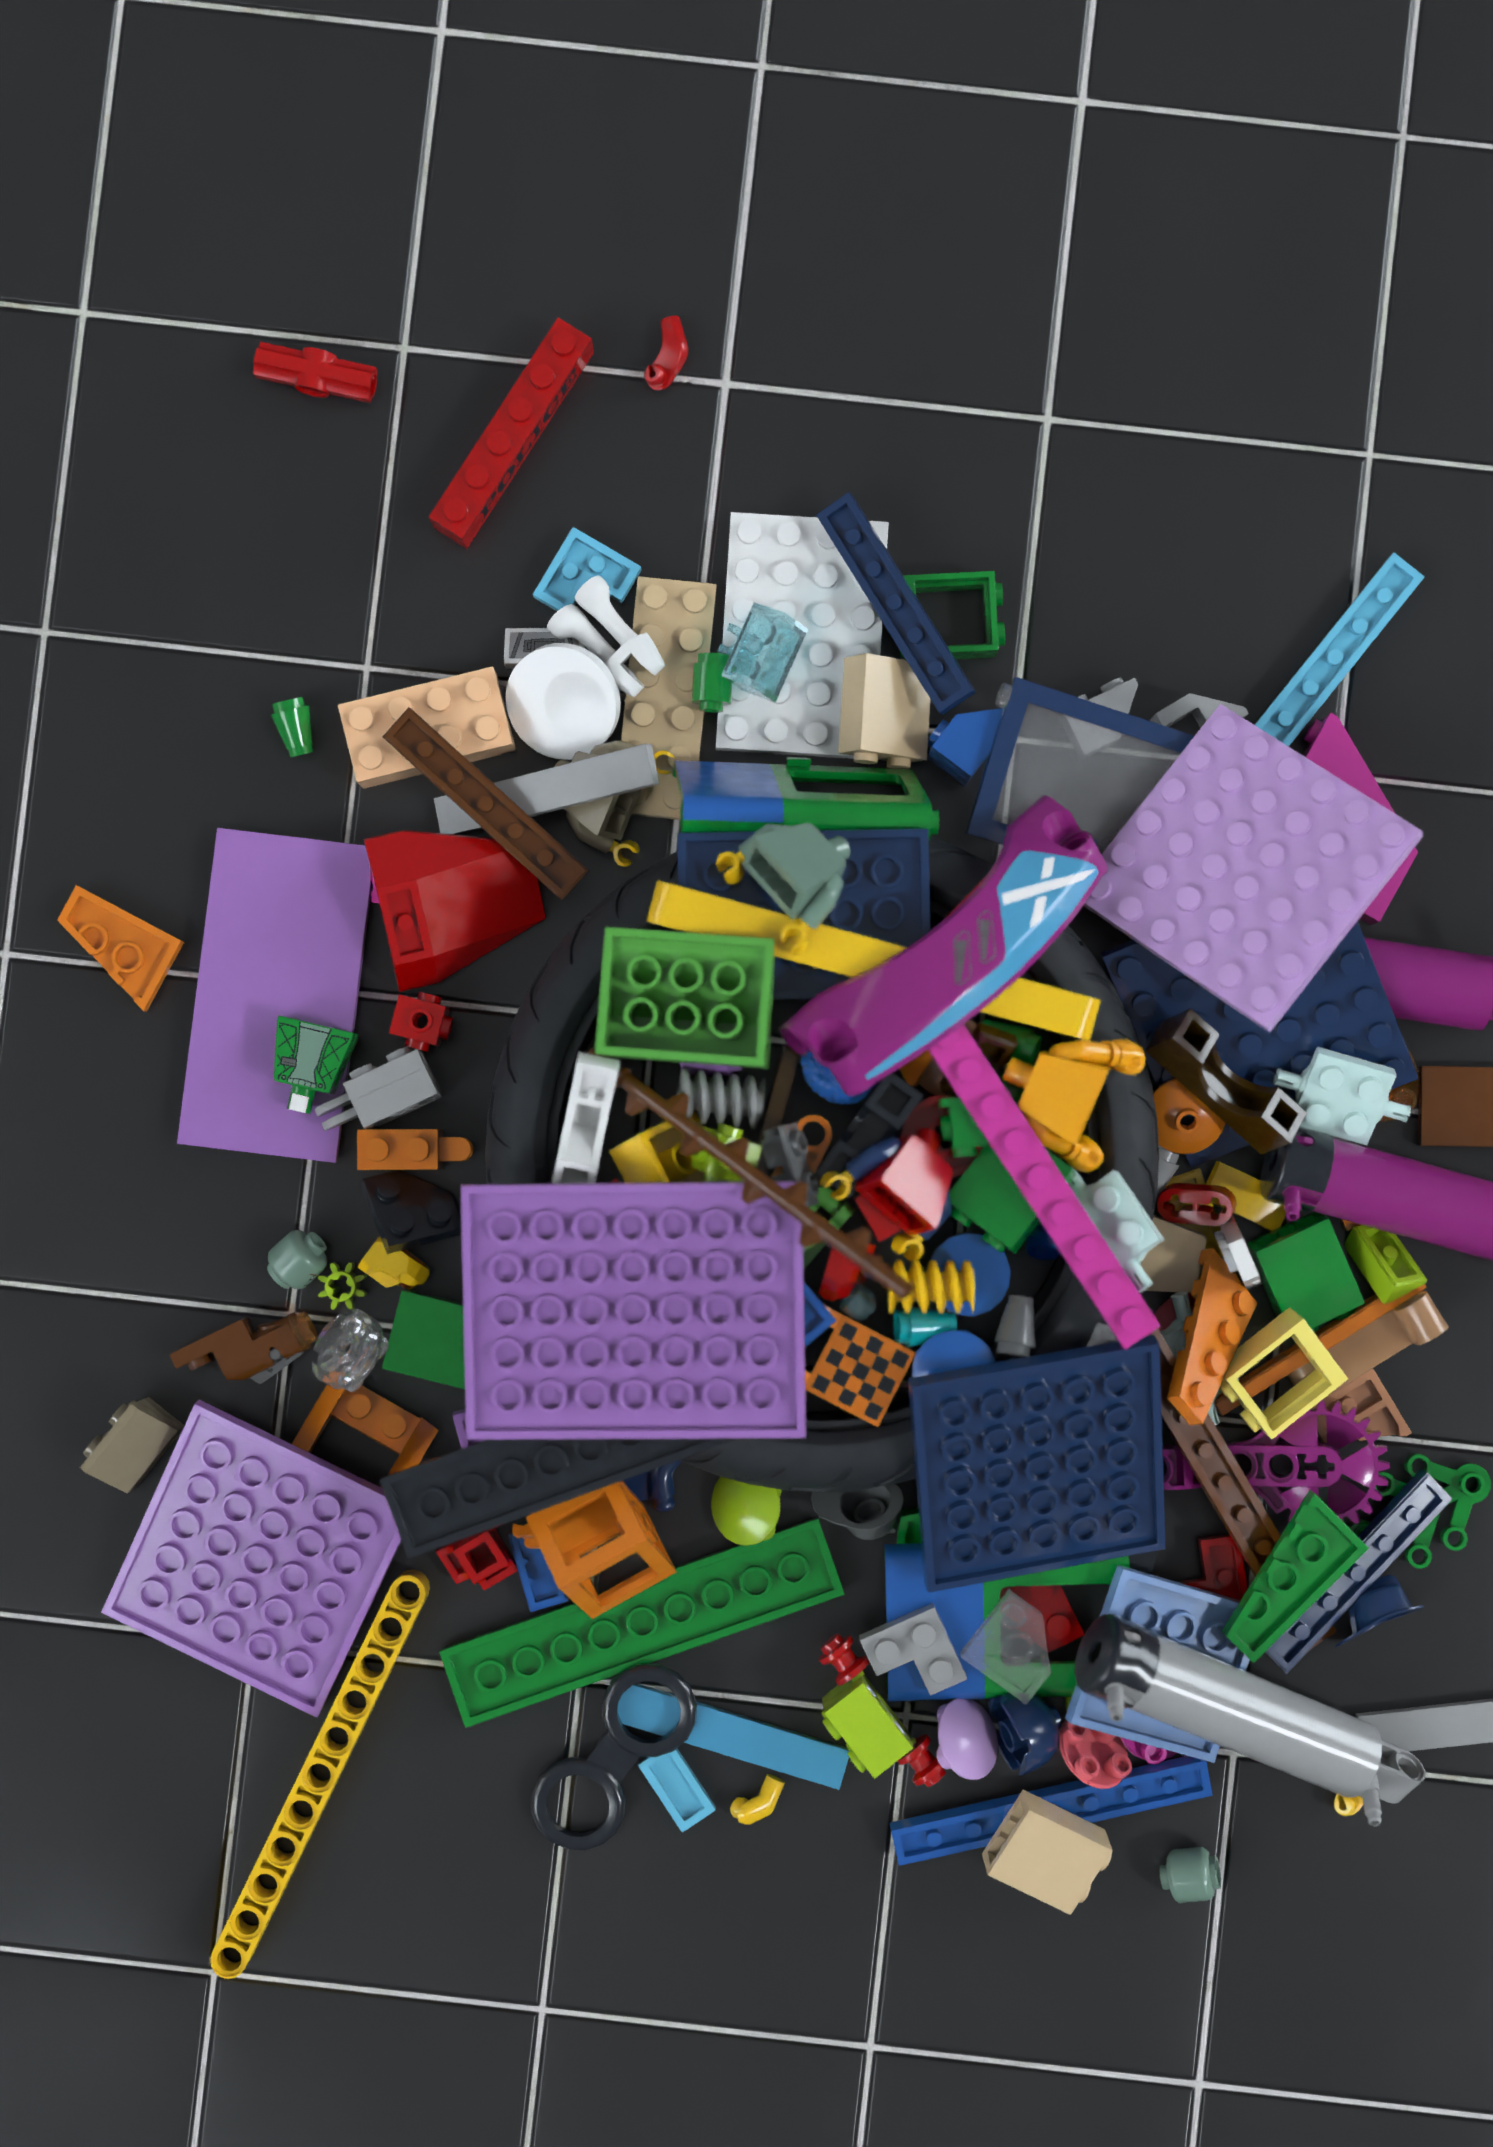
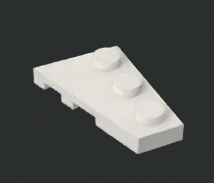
M1232 1215L1228 1222L1220 1225L1221 1230L1214 1234L1230 1273L1239 1270L1246 1289L1250 1290L1262 1284L1245 1241Z

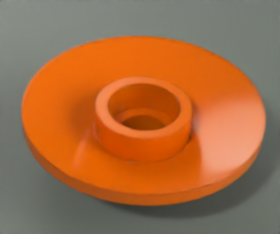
M1176 1078L1164 1082L1153 1092L1158 1124V1144L1162 1148L1179 1154L1195 1153L1212 1145L1221 1135L1225 1122ZM1185 1115L1195 1117L1194 1122L1190 1125H1182L1180 1120Z

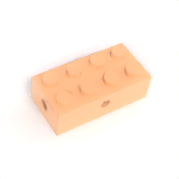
M493 666L338 705L356 782L363 789L422 774L382 737L408 707L412 708L470 762L516 751L499 678Z

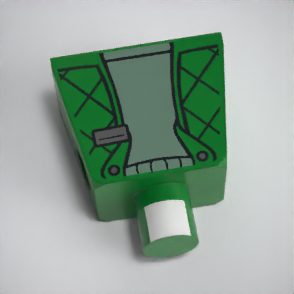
M278 1015L273 1077L276 1082L292 1085L287 1109L310 1114L316 1091L328 1094L336 1092L358 1041V1034Z

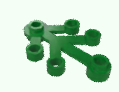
M1412 1453L1407 1456L1404 1462L1405 1471L1410 1476L1414 1477L1417 1474L1413 1472L1411 1465L1415 1459L1420 1458L1424 1462V1471L1429 1473L1432 1478L1449 1484L1443 1487V1490L1452 1498L1448 1504L1455 1501L1449 1526L1442 1529L1440 1540L1450 1550L1459 1551L1463 1549L1468 1541L1464 1530L1472 1505L1483 1501L1491 1489V1479L1488 1472L1483 1467L1473 1463L1462 1464L1454 1470L1430 1462L1426 1456L1420 1453ZM1385 1471L1378 1472L1379 1475L1385 1476L1388 1479L1387 1488L1379 1491L1382 1496H1396L1407 1484L1394 1479L1391 1474ZM1470 1477H1475L1478 1482L1476 1489L1473 1491H1468L1465 1486L1466 1480ZM1440 1513L1412 1541V1544L1405 1549V1560L1417 1569L1425 1568L1431 1562L1432 1554L1429 1550V1545ZM1359 1519V1523L1351 1522L1348 1524V1527L1358 1536L1370 1522ZM1458 1531L1460 1540L1458 1543L1450 1545L1448 1542L1449 1533ZM1416 1549H1422L1424 1551L1423 1560L1418 1563L1413 1562L1412 1553Z

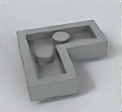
M933 1603L859 1635L860 1642L876 1676L914 1660L930 1696L967 1680L966 1672Z

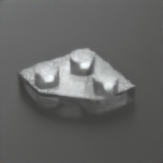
M1008 1589L961 1650L960 1655L966 1662L1027 1705L1051 1674L1044 1620L1039 1610Z

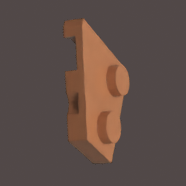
M1373 1368L1324 1398L1326 1409L1332 1410L1336 1401L1339 1400L1341 1401V1413L1346 1414L1352 1407H1356L1354 1419L1357 1422L1369 1417L1370 1422L1365 1429L1368 1433L1380 1430L1381 1435L1379 1437L1391 1435L1402 1437L1412 1433ZM1317 1403L1314 1407H1312L1311 1409H1312V1410L1317 1409L1318 1403ZM1317 1415L1318 1436L1322 1442L1327 1443L1326 1415ZM1362 1437V1438H1360V1439H1358V1440L1362 1441V1440H1366V1439H1365L1364 1437Z

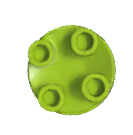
M720 1476L714 1487L711 1499L712 1515L717 1528L728 1540L739 1545H754L771 1539L775 1534L776 1524L780 1515V1494L782 1490L751 1485Z

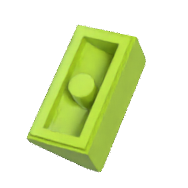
M1364 1225L1352 1228L1345 1241V1249L1383 1304L1393 1302L1426 1283L1427 1278L1396 1234Z

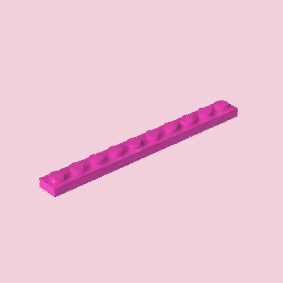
M964 1024L929 1048L928 1051L1122 1348L1127 1349L1159 1328L1160 1324Z

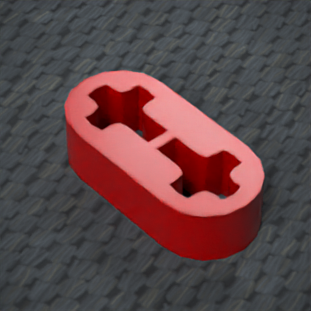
M1173 1183L1167 1186L1157 1202L1158 1212L1169 1222L1219 1226L1228 1222L1235 1212L1237 1205L1234 1194L1226 1187L1190 1183ZM1175 1194L1179 1195L1180 1202L1193 1203V1205L1186 1204L1180 1211H1176L1175 1205L1168 1203V1201ZM1216 1197L1219 1198V1204L1226 1207L1223 1208L1220 1214H1216L1214 1207L1201 1204H1210L1212 1199Z

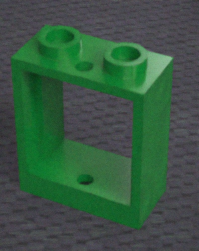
M995 571L903 575L915 595L922 592L982 590L985 644L947 645L955 659L996 657L999 646L1005 645L1004 622H997V607L1003 606L1002 582L995 583ZM900 651L901 659L906 660Z

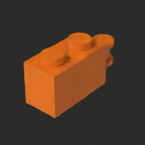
M441 1129L357 1130V1170L443 1169V1161H466L471 1158L474 1152L473 1144L469 1139L443 1137V1130Z

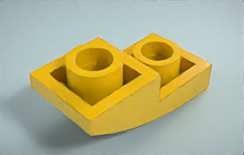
M1216 1161L1205 1185H1219L1232 1191L1237 1203L1233 1214L1239 1215L1268 1231L1280 1228L1286 1216L1284 1205L1267 1201L1262 1197L1260 1180ZM1214 1197L1211 1201L1212 1204L1222 1209L1226 1207L1219 1204V1198Z

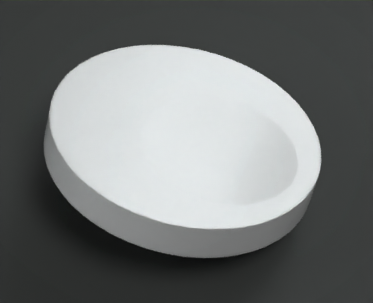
M553 643L541 646L525 656L516 665L509 677L506 687V708L511 724L519 737L528 746L545 756L570 760L573 759L574 754L578 751L590 753L595 745L603 744L607 741L618 723L621 701L617 683L605 663L583 647L569 643Z

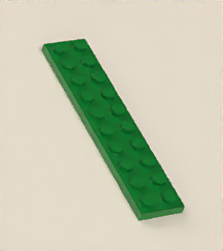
M818 1516L775 1531V1534L769 1540H764L754 1545L738 1544L675 1566L677 1572L593 1619L573 1602L440 1649L439 1653L465 1728L618 1675L624 1669L642 1663L649 1664L845 1595Z

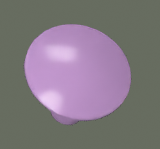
M954 1699L947 1704L941 1705L937 1710L939 1747L936 1755L942 1768L952 1769L956 1774L968 1780H977L985 1777L994 1767L998 1753L997 1734L989 1714L980 1704L972 1699Z

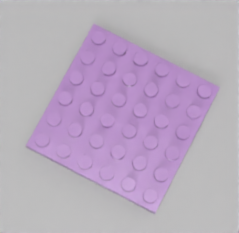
M1219 704L1102 853L1108 870L1101 877L1083 906L1270 1033L1423 835L1422 831L1224 705Z

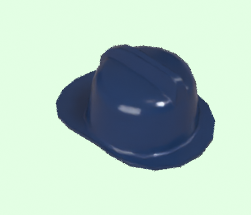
M1393 1575L1377 1578L1349 1608L1352 1635L1335 1645V1648L1353 1640L1383 1622L1413 1613L1424 1608V1606L1413 1607L1397 1578Z

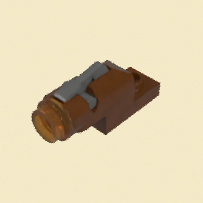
M305 1311L298 1315L293 1312L280 1320L256 1325L258 1330H255L250 1318L247 1317L169 1355L176 1369L188 1365L190 1371L213 1361L210 1353L213 1352L227 1380H247L250 1378L261 1384L303 1355V1351L312 1347L311 1343L319 1340L311 1318Z

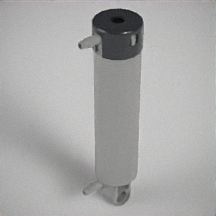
M1104 1614L1096 1619L1086 1631L1079 1645L1074 1671L1076 1684L1084 1693L1106 1701L1110 1718L1113 1721L1123 1719V1710L1128 1708L1341 1796L1362 1797L1365 1815L1368 1818V1823L1372 1826H1378L1381 1823L1380 1799L1388 1803H1399L1425 1779L1426 1772L1420 1760L1412 1753L1382 1741L1379 1730L1371 1723L1162 1637L1151 1629L1118 1615Z

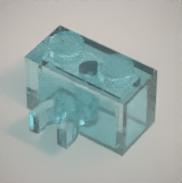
M754 602L742 628L729 623L727 631L737 636V641L730 647L720 644L717 650L721 654L730 656L721 676L747 693L776 703L808 629L785 612Z

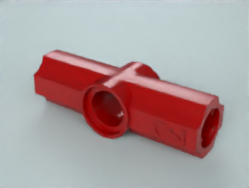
M260 342L259 347L256 348L253 361V375L255 378L294 386L301 393L320 398H327L331 394L371 403L375 395L378 370L374 366L338 359L331 352L313 347H304L301 351L281 345Z

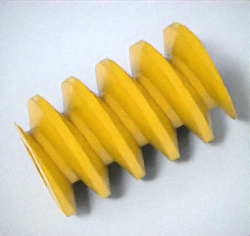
M902 1260L895 1262L893 1271L912 1284L913 1290L906 1299L902 1300L888 1289L889 1313L894 1312L897 1301H901L906 1314H910L914 1301H918L922 1314H927L931 1302H935L939 1314L944 1313L947 1302H952L956 1314L961 1313L964 1302H969L972 1313L974 1312L975 1278L969 1260L962 1262L959 1272H957L952 1260L946 1261L942 1272H940L935 1260L929 1261L925 1272H923L919 1260L912 1261L909 1272H906Z

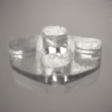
M358 1309L352 1310L354 1314H350L347 1317L343 1314L335 1316L323 1328L315 1343L314 1350L319 1355L317 1358L318 1365L312 1362L313 1372L320 1381L334 1389H346L349 1392L358 1390L366 1376L376 1365L378 1359L382 1358L388 1349V1340L383 1337L380 1323L372 1316ZM351 1345L348 1352H346V1348Z

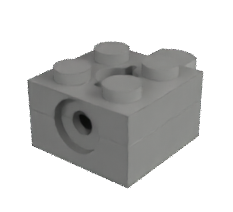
M406 1046L386 1056L388 1063L376 1068V1066H372L370 1063L350 1072L351 1080L343 1083L347 1093L318 1106L314 1110L317 1117H320L352 1103L353 1108L321 1123L323 1130L334 1129L357 1117L363 1128L373 1130L444 1097L425 1054L418 1049L413 1051Z

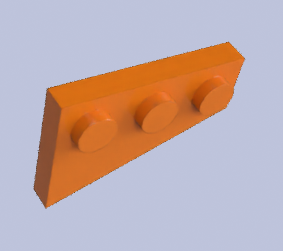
M77 885L57 919L145 1012L148 1011L184 944L178 938Z

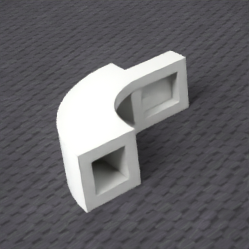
M579 1052L552 1183H595L620 1066L619 1060Z

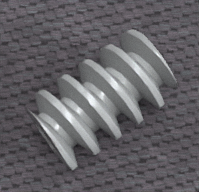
M682 1068L677 1094L684 1092L689 1096L687 1116L691 1118L693 1112L698 1111L701 1124L706 1123L710 1113H715L717 1125L723 1124L728 1114L732 1116L734 1127H739L743 1117L747 1116L750 1128L755 1129L763 1111L765 1077L761 1080L758 1088L756 1087L755 1078L750 1075L745 1078L742 1086H740L738 1076L731 1074L724 1085L720 1072H714L707 1083L703 1070H698L692 1081H690L688 1070Z

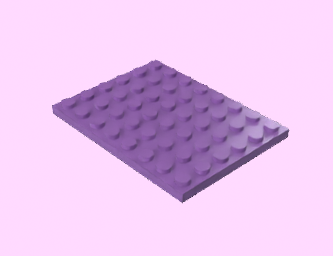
M744 1181L463 1184L461 1186L466 1440L805 1438L803 1246L799 1243L802 1224L766 1196L746 1204L741 1200ZM798 1181L774 1182H776L782 1188H786Z

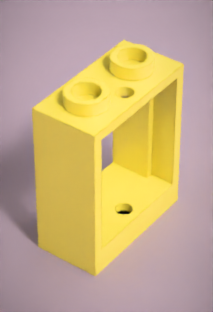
M1289 1307L1237 1348L1219 1389L1231 1403L1236 1400L1240 1402L1245 1409L1240 1413V1416L1254 1433L1261 1429L1272 1440L1348 1380V1378L1306 1321ZM1291 1336L1315 1370L1265 1410L1261 1411L1237 1378Z

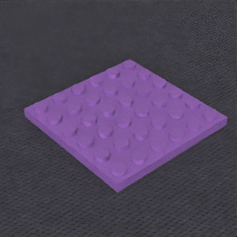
M198 1400L191 1410L101 1613L318 1718L398 1549L401 1538L383 1488L210 1404Z

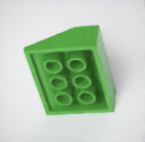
M605 927L595 1054L611 1058L769 1069L775 939Z

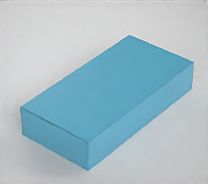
M678 1748L674 1752L659 1757H645L638 1762L639 1768L681 1832H684L716 1810V1806Z

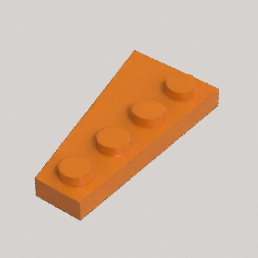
M1214 1248L1201 1250L1198 1263L1203 1266L1201 1279L1194 1280L1191 1296L1196 1299L1194 1310L1191 1316H1186L1183 1327L1186 1345L1184 1350L1177 1353L1167 1399L1190 1426L1204 1423L1257 1306V1301L1233 1272L1230 1273L1227 1264Z

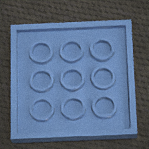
M1117 1565L1100 1616L1104 1614L1118 1615L1149 1628L1162 1637L1246 1671L1250 1661L1222 1632L1241 1600ZM1077 1684L1065 1719L1070 1724L1212 1763L1215 1762L1220 1748L1219 1745L1128 1708L1123 1710V1719L1113 1721L1110 1718L1107 1702L1084 1693Z

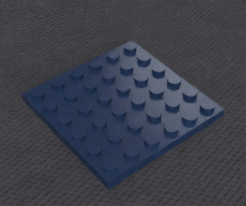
M1358 921L1349 930L1270 1033L1134 940L1101 952L1119 998L1130 1017L1157 1088L1175 1077L1145 1052V1049L1162 1021L1189 1008L1220 1034L1216 1042L1217 1052L1223 1063L1231 1071L1251 1083L1267 1087H1279L1294 1102L1295 1090L1273 1085L1274 1075L1278 1068L1301 1075L1310 1064L1317 1047L1394 1068L1397 1076L1391 1089L1419 1079ZM1185 1115L1181 1118L1180 1123L1182 1125H1190L1194 1122L1195 1117ZM1225 1123L1221 1135L1212 1145L1199 1152L1185 1155L1190 1167H1193L1250 1144Z
M1155 1335L1145 1336L1127 1349L1122 1348L1120 1343L1115 1341L908 1378L924 1583L928 1593L1166 1549L1159 1342Z

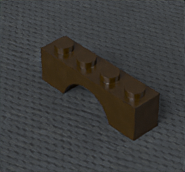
M1191 1008L1162 1021L1145 1052L1260 1154L1292 1142L1307 1115L1306 1111L1279 1087L1257 1085L1231 1071L1223 1063L1217 1052L1216 1042L1220 1034Z

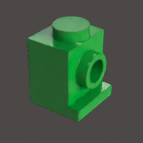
M959 1097L937 1100V1108H946V1116H940V1133L942 1141H949L952 1157L976 1156L977 1147L987 1146V1140Z

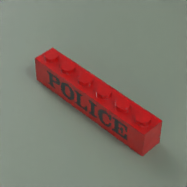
M559 317L556 319L429 515L434 529L467 549L594 354L592 338Z

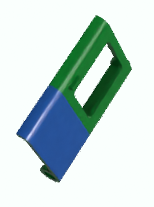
M787 757L786 764L674 760L672 776L677 778L681 794L680 833L757 832L767 824L796 826L809 823L814 825L818 831L928 829L930 841L931 835L938 834L939 812L938 810H932L931 802L912 769L810 765L811 758ZM793 781L901 785L906 796L800 792L795 789Z
M921 1543L884 1544L886 1623L933 1603L967 1675V1680L930 1696L914 1660L886 1672L887 1701L991 1699L1014 1692L1034 1693L1041 1698L1072 1697L1076 1687L1074 1675L1075 1661L1004 1662L1001 1659L1000 1591L1004 1587L1111 1585L1117 1565L1129 1568V1556L928 1593L924 1583Z

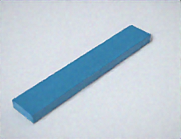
M638 1683L628 1688L622 1694L618 1703V1714L622 1724L657 1735L666 1736L676 1727L680 1719L681 1708L674 1694ZM696 1701V1724L689 1738L684 1743L834 1789H840L849 1759L847 1747Z

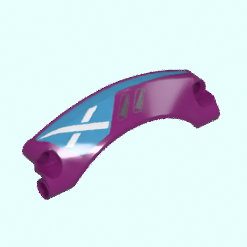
M1042 795L1006 827L1004 844L996 862L981 884L965 902L933 930L897 955L858 976L818 993L780 1027L779 1030L785 1042L801 1056H806L811 1051L819 1065L828 1067L843 1092L850 1096L864 1092L875 1082L934 1046L1011 986L1048 949L1079 912L1101 877L1108 870V866L1091 834L1088 831L1080 830L1071 811L1060 805L1052 797Z

